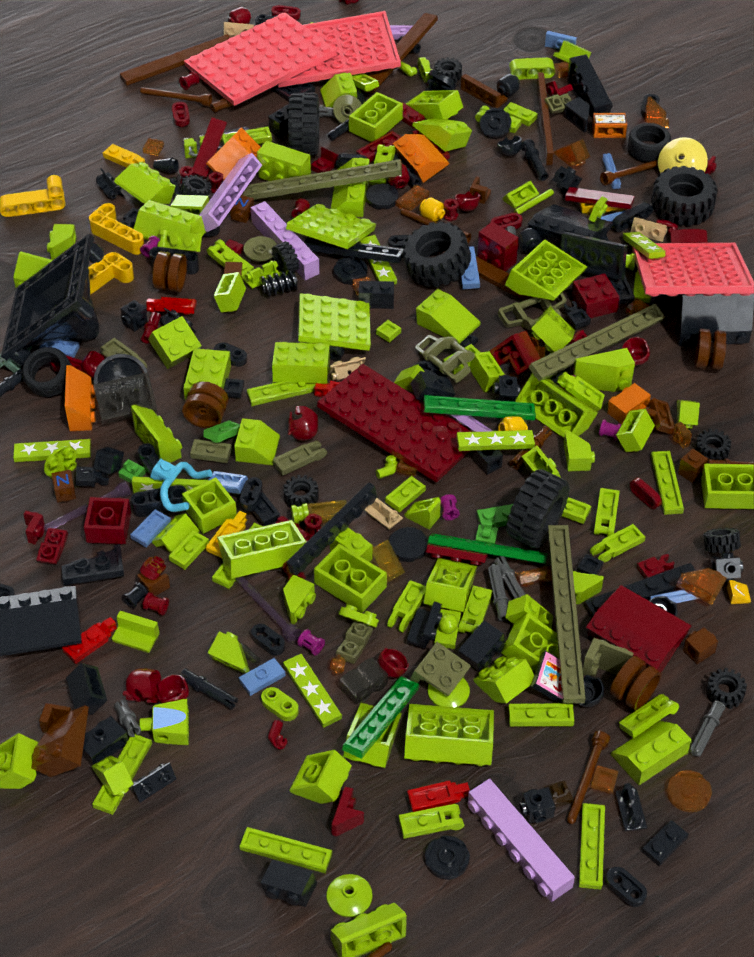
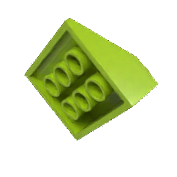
M543 240L511 270L505 285L520 295L555 300L587 269V266L547 240Z
M409 704L404 759H411L413 761L428 760L436 763H466L477 766L491 765L494 710Z

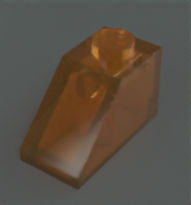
M648 97L645 123H655L668 128L669 118H666V111L652 97Z
M583 139L554 151V154L569 166L576 164L578 167L586 163L585 160L591 157Z
M706 568L682 573L676 586L713 605L727 577L718 571Z

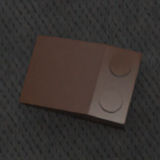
M85 705L55 718L34 748L32 769L53 777L81 766L88 706Z

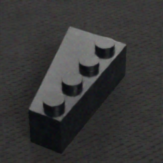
M587 54L569 58L567 85L571 84L572 92L577 98L580 97L589 104L590 117L593 119L594 113H611L612 101L609 99Z

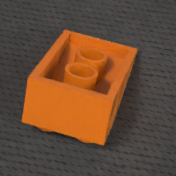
M241 127L206 164L214 172L222 173L224 181L239 159L250 153H253L257 158V151L261 147Z

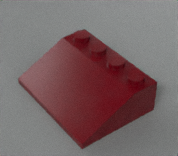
M620 585L597 610L586 629L588 636L593 639L604 640L609 644L625 648L633 652V656H638L644 660L646 668L653 666L662 672L692 626Z

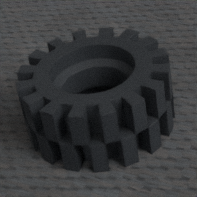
M449 57L437 60L434 67L437 75L444 74L455 83H457V80H461L462 65L459 60L449 59Z
M189 175V177L185 176L179 190L180 195L209 197L211 191L210 182H207L208 180L206 179L203 180L201 176L198 178L197 175H194V177L192 175Z
M284 241L273 246V260L277 262V269L280 272L283 271L286 274V270H291L292 272V270L296 271L299 269L298 256L295 254V249H292V245H289V242Z
M708 429V432L704 430L697 438L695 450L708 459L725 460L729 456L731 439H728L729 436L727 434L724 435L722 430L720 433L718 429H715V431ZM714 444L717 445L719 448H711L707 445Z
M297 475L296 479L293 476L291 481L289 479L286 481V484H284V501L289 508L292 505L298 507L307 503V506H310L312 509L314 504H317L319 500L318 485L315 480L313 481L312 477L307 479V475H304L303 478ZM300 490L308 492L306 495L301 496L294 494Z
M725 527L724 529L708 530L703 534L704 547L707 552H729L741 547L740 531L738 529Z
M721 668L717 669V673L714 671L709 678L706 688L707 697H710V702H722L729 709H732L733 705L735 707L739 706V703L743 702L747 690L745 678H740L741 673L734 674V669L728 672V668H724L723 672ZM719 685H729L734 689V692H724L719 688Z

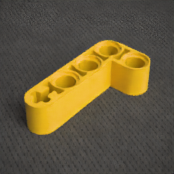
M51 175L47 178V189L7 194L0 197V213L4 217L56 211L65 207L62 180L57 175Z
M105 203L89 216L91 232L94 235L134 255L142 254L140 247L144 244L143 234L118 222L113 204Z
M116 252L106 254L99 263L96 262L88 267L90 273V295L113 278L122 283H129L134 280L132 262Z

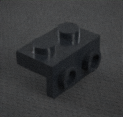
M434 601L430 612L421 608L417 609L406 640L408 643L426 649L429 640H434L437 632L434 626L439 624L443 614L439 612L442 604Z

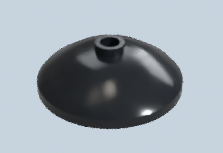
M115 354L107 357L98 365L94 374V387L97 395L104 403L115 408H129L138 404L146 396L149 389L150 380L145 365L136 357L128 354ZM120 381L125 382L123 387L118 385Z

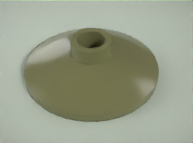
M342 95L333 104V114L340 123H343L362 104L352 95Z
M258 236L249 239L244 244L243 249L248 258L255 261H265L273 257L272 248L277 243L269 237Z

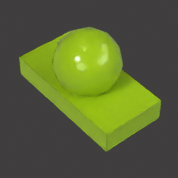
M441 609L440 612L443 614L437 627L435 643L438 642L445 648L455 649L461 612Z

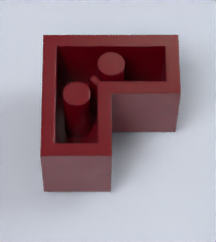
M527 331L513 334L490 350L499 366L511 362L517 375L531 371L528 368L530 364L541 359Z

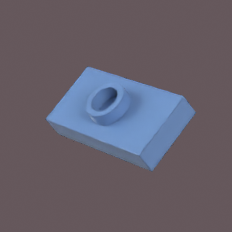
M547 31L545 46L560 50L563 41L576 45L577 37Z
M61 339L41 344L39 348H57L65 355L74 358L80 346L79 342Z
M214 471L209 478L211 480L216 477L227 492L237 494L241 493L245 482L248 480L245 475Z
M155 509L130 534L131 539L147 548L152 540L171 521V518Z
M273 658L240 676L239 682L251 696L285 677L286 674L276 659Z

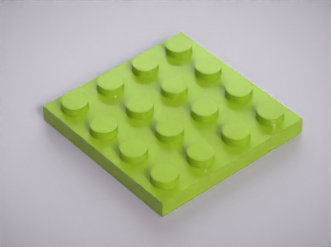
M316 204L287 222L286 229L349 249L373 232L376 224L372 223L369 219H360L353 214H344L338 209H328L322 204Z
M300 293L298 341L369 351L371 346L369 303Z

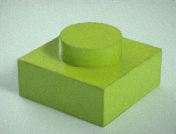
M387 320L376 329V334L391 342L401 334V327Z

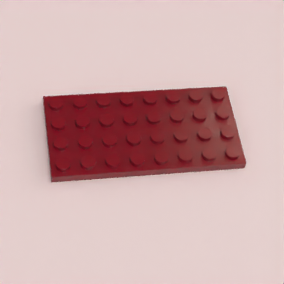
M364 364L360 365L317 402L318 408L436 483L470 452L459 451L457 443V432H472L470 429L445 414L424 412V402L422 400L416 399L413 394Z

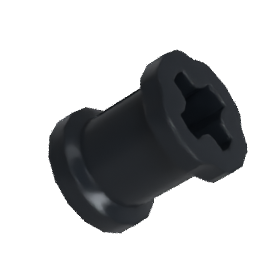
M136 582L133 589L122 595V599L128 607L135 609L137 603L145 598L148 591L145 586Z

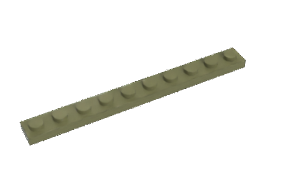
M401 159L250 184L242 195L254 198L255 200L402 175Z
M653 304L531 363L528 368L540 382L574 365L576 358L597 354L662 322L666 317L657 305Z
M548 525L563 703H585L568 525Z

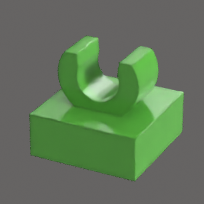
M128 459L118 473L120 478L132 484V478L143 477L146 470L144 467Z
M484 522V525L478 526L475 541L495 544L498 528L492 527V523Z

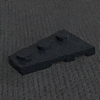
M120 544L113 546V550L97 552L95 557L89 559L81 558L63 565L62 576L64 585L124 576Z

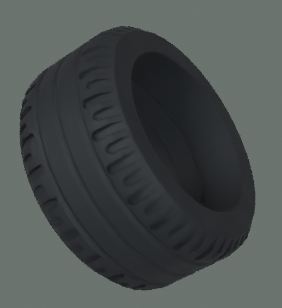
M655 123L639 124L629 133L628 151L631 156L642 162L648 163L658 160L661 150L671 141V135L661 125ZM644 141H650V142H654V143H656V144H646V143H643V142H644Z
M42 347L29 354L27 359H25L22 367L23 379L35 394L43 397H53L64 392L66 388V365H71V363L59 349ZM49 362L61 364L59 373L52 380L47 382L35 381L36 372L42 365Z

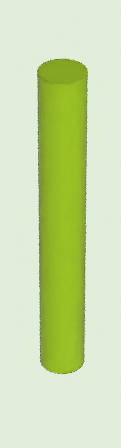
M552 189L547 190L515 209L514 213L522 214L552 196L554 191Z

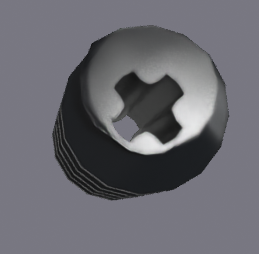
M286 270V274L283 271L279 275L273 273L272 277L268 274L266 279L263 276L259 278L262 294L267 293L269 297H271V291L278 295L279 289L282 294L284 293V288H287L288 292H291V286L295 290L298 289L294 270L292 272L291 270Z

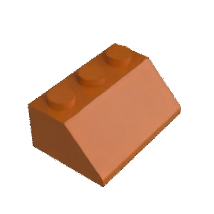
M405 134L393 143L398 155L410 168L414 169L415 174L421 178L423 183L449 165V162L425 135Z
M66 365L65 410L69 430H92V423L96 422L95 411H93V409H96V399L93 398V395H96L94 384H92L91 376L71 365Z

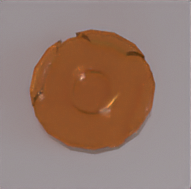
M691 770L680 771L674 777L672 776L667 788L668 798L679 810L698 812L709 804L712 794L711 785L698 772Z

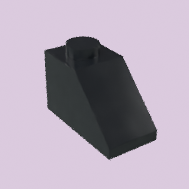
M578 97L565 104L563 117L582 132H587L589 104Z

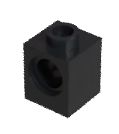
M108 446L97 450L93 469L108 474L121 470L124 452Z
M474 450L473 461L488 475L502 468L503 454L499 450Z

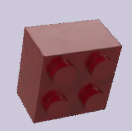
M491 222L479 231L477 257L503 271H507L516 264L519 237Z
M606 274L573 281L571 297L577 303L578 309L583 308L590 318L617 312L619 295Z
M90 497L84 524L87 543L126 544L131 518L129 499Z

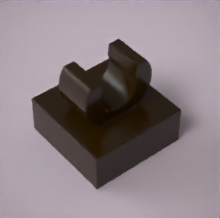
M565 780L544 786V788H549L556 806L555 808L573 802V797Z

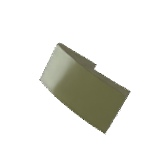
M568 93L545 98L551 113L564 112L565 104L572 101Z
M354 621L346 632L345 640L337 649L336 657L355 664L373 632V628Z

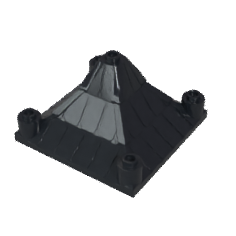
M90 233L16 288L1 357L6 361L11 359L19 366H22L25 359L31 354L27 348L32 345L37 346L61 339L65 341H87L98 336L99 323L92 299L90 298V273L88 266L89 261L91 263H99L104 257V250L94 242L95 237Z

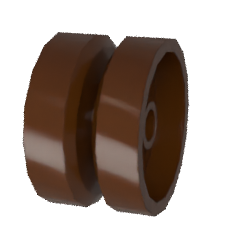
M158 252L153 267V286L155 289L166 290L168 287L170 291H182L187 273L186 256L176 253L171 256L169 252Z
M699 328L695 350V367L706 368L710 358L711 369L722 370L726 354V331L715 330L711 341L710 330Z
M210 382L194 383L190 387L182 412L184 417L193 425L201 428H210L221 424L229 398L227 393L216 384Z
M633 656L617 674L610 693L618 700L626 699V705L636 711L651 698L661 680L662 673L653 666L646 668L644 660L638 656Z

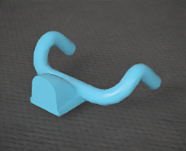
M160 459L152 469L150 478L160 481L164 480L160 488L162 504L168 511L178 512L189 509L187 502L172 504L168 498V489L178 474L184 469L190 477L203 479L212 476L210 469L197 472L187 462H179L174 466Z

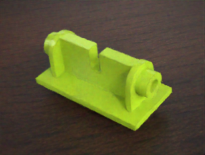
M269 261V263L262 265V269L258 267L248 271L243 280L253 289L260 285V276L266 279L268 274L271 277L273 273L279 275L280 272L276 269L278 264L276 261Z

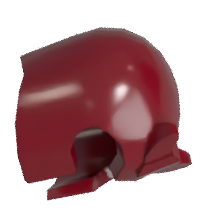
M296 406L295 414H301L302 417L294 420L292 412H290L288 435L291 434L292 437L299 441H308L314 438L318 432V415L308 407Z
M148 668L133 670L126 679V691L122 693L126 696L127 701L157 703L159 701L157 697L159 692L158 683L161 681L160 672Z

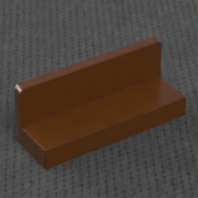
M464 74L461 76V90L489 106L498 108L508 101L507 97L469 75Z

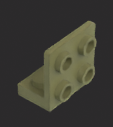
M594 638L585 656L583 677L586 675L596 677L599 669L617 675L624 664L633 657L634 653L625 648L609 644L607 641Z
M436 642L415 669L410 680L419 683L420 680L426 681L444 695L449 696L469 670L470 664Z

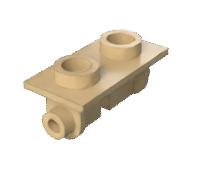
M224 22V35L228 34L230 37H234L243 31L253 28L254 25Z
M634 217L631 232H640L647 238L663 242L664 236L667 233V226Z
M354 357L347 362H334L330 365L329 369L332 380H344L349 376L348 372L351 371L352 373L360 365L364 364L366 358Z
M378 498L364 510L389 530L403 519V517L397 514L396 510H392Z

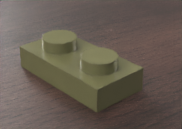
M194 439L190 457L193 459L228 463L232 446L226 443Z

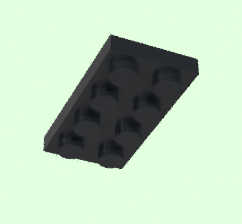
M569 232L562 233L561 250L586 265L587 269L584 272L596 275L606 274L607 277L619 280L625 278L627 245Z

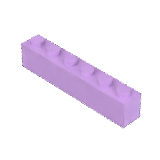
M253 153L239 159L199 214V216H202L206 232L220 226L261 168L262 164Z
M265 201L252 206V224L263 236L273 239L277 244L284 241L289 242V245H292V249H295V254H297V259H299L297 273L304 280L318 275L319 258L293 231L286 229L287 224Z
M488 779L469 792L467 803L469 809L474 814L477 813L484 827L494 833L499 845L504 846L509 851L511 859L521 865L526 877L530 880L532 879L537 884L539 892L544 897L547 896L553 902L573 888L574 875L491 779Z

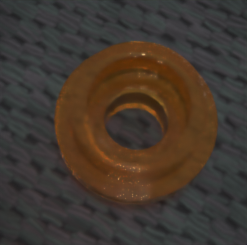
M337 654L335 658L332 657L330 670H333V675L342 674L345 667V658Z

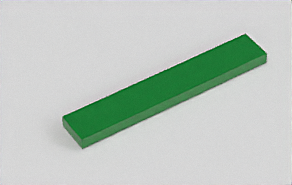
M424 395L423 400L424 412L494 418L520 416L523 420L534 421L536 418L534 403Z
M432 533L428 540L430 544L546 564L548 556L544 552Z
M400 676L346 740L342 750L362 759L418 691L419 684Z

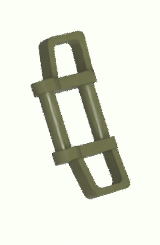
M561 293L558 296L561 302L552 306L548 299L532 297L520 303L515 302L500 308L498 316L507 328L522 325V327L532 330V326L539 318L533 320L527 317L523 311L524 308L539 303L544 312L551 306L561 316L558 309L564 306L567 299ZM513 311L518 320L509 321L504 313Z
M428 335L415 346L417 352L425 360L431 361L439 368L441 373L448 376L455 383L460 382L471 372L466 362L472 361L475 354L462 347L452 336L438 339ZM429 343H433L428 349L423 351ZM453 348L457 351L444 363L436 357L444 349ZM462 364L464 366L456 375L450 373L458 365Z

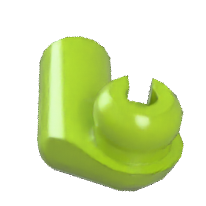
M402 61L401 67H397L409 77L417 74L416 67L411 68V66Z
M394 455L387 456L385 467L376 470L378 479L390 476L396 472L398 462Z

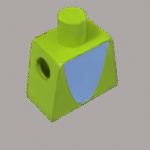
M187 699L154 705L152 718H140L141 731H152L154 742L189 745V709Z

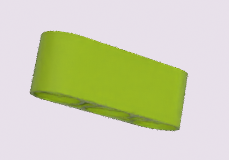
M551 58L514 59L509 64L511 74L517 76L519 80L537 79L538 72H543L545 78H551L555 75L554 63Z

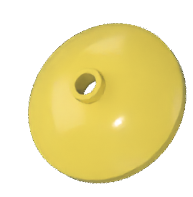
M678 138L670 141L664 146L658 157L660 173L675 166L695 167L697 170L701 169L705 172L708 163L704 147L698 141L691 138Z

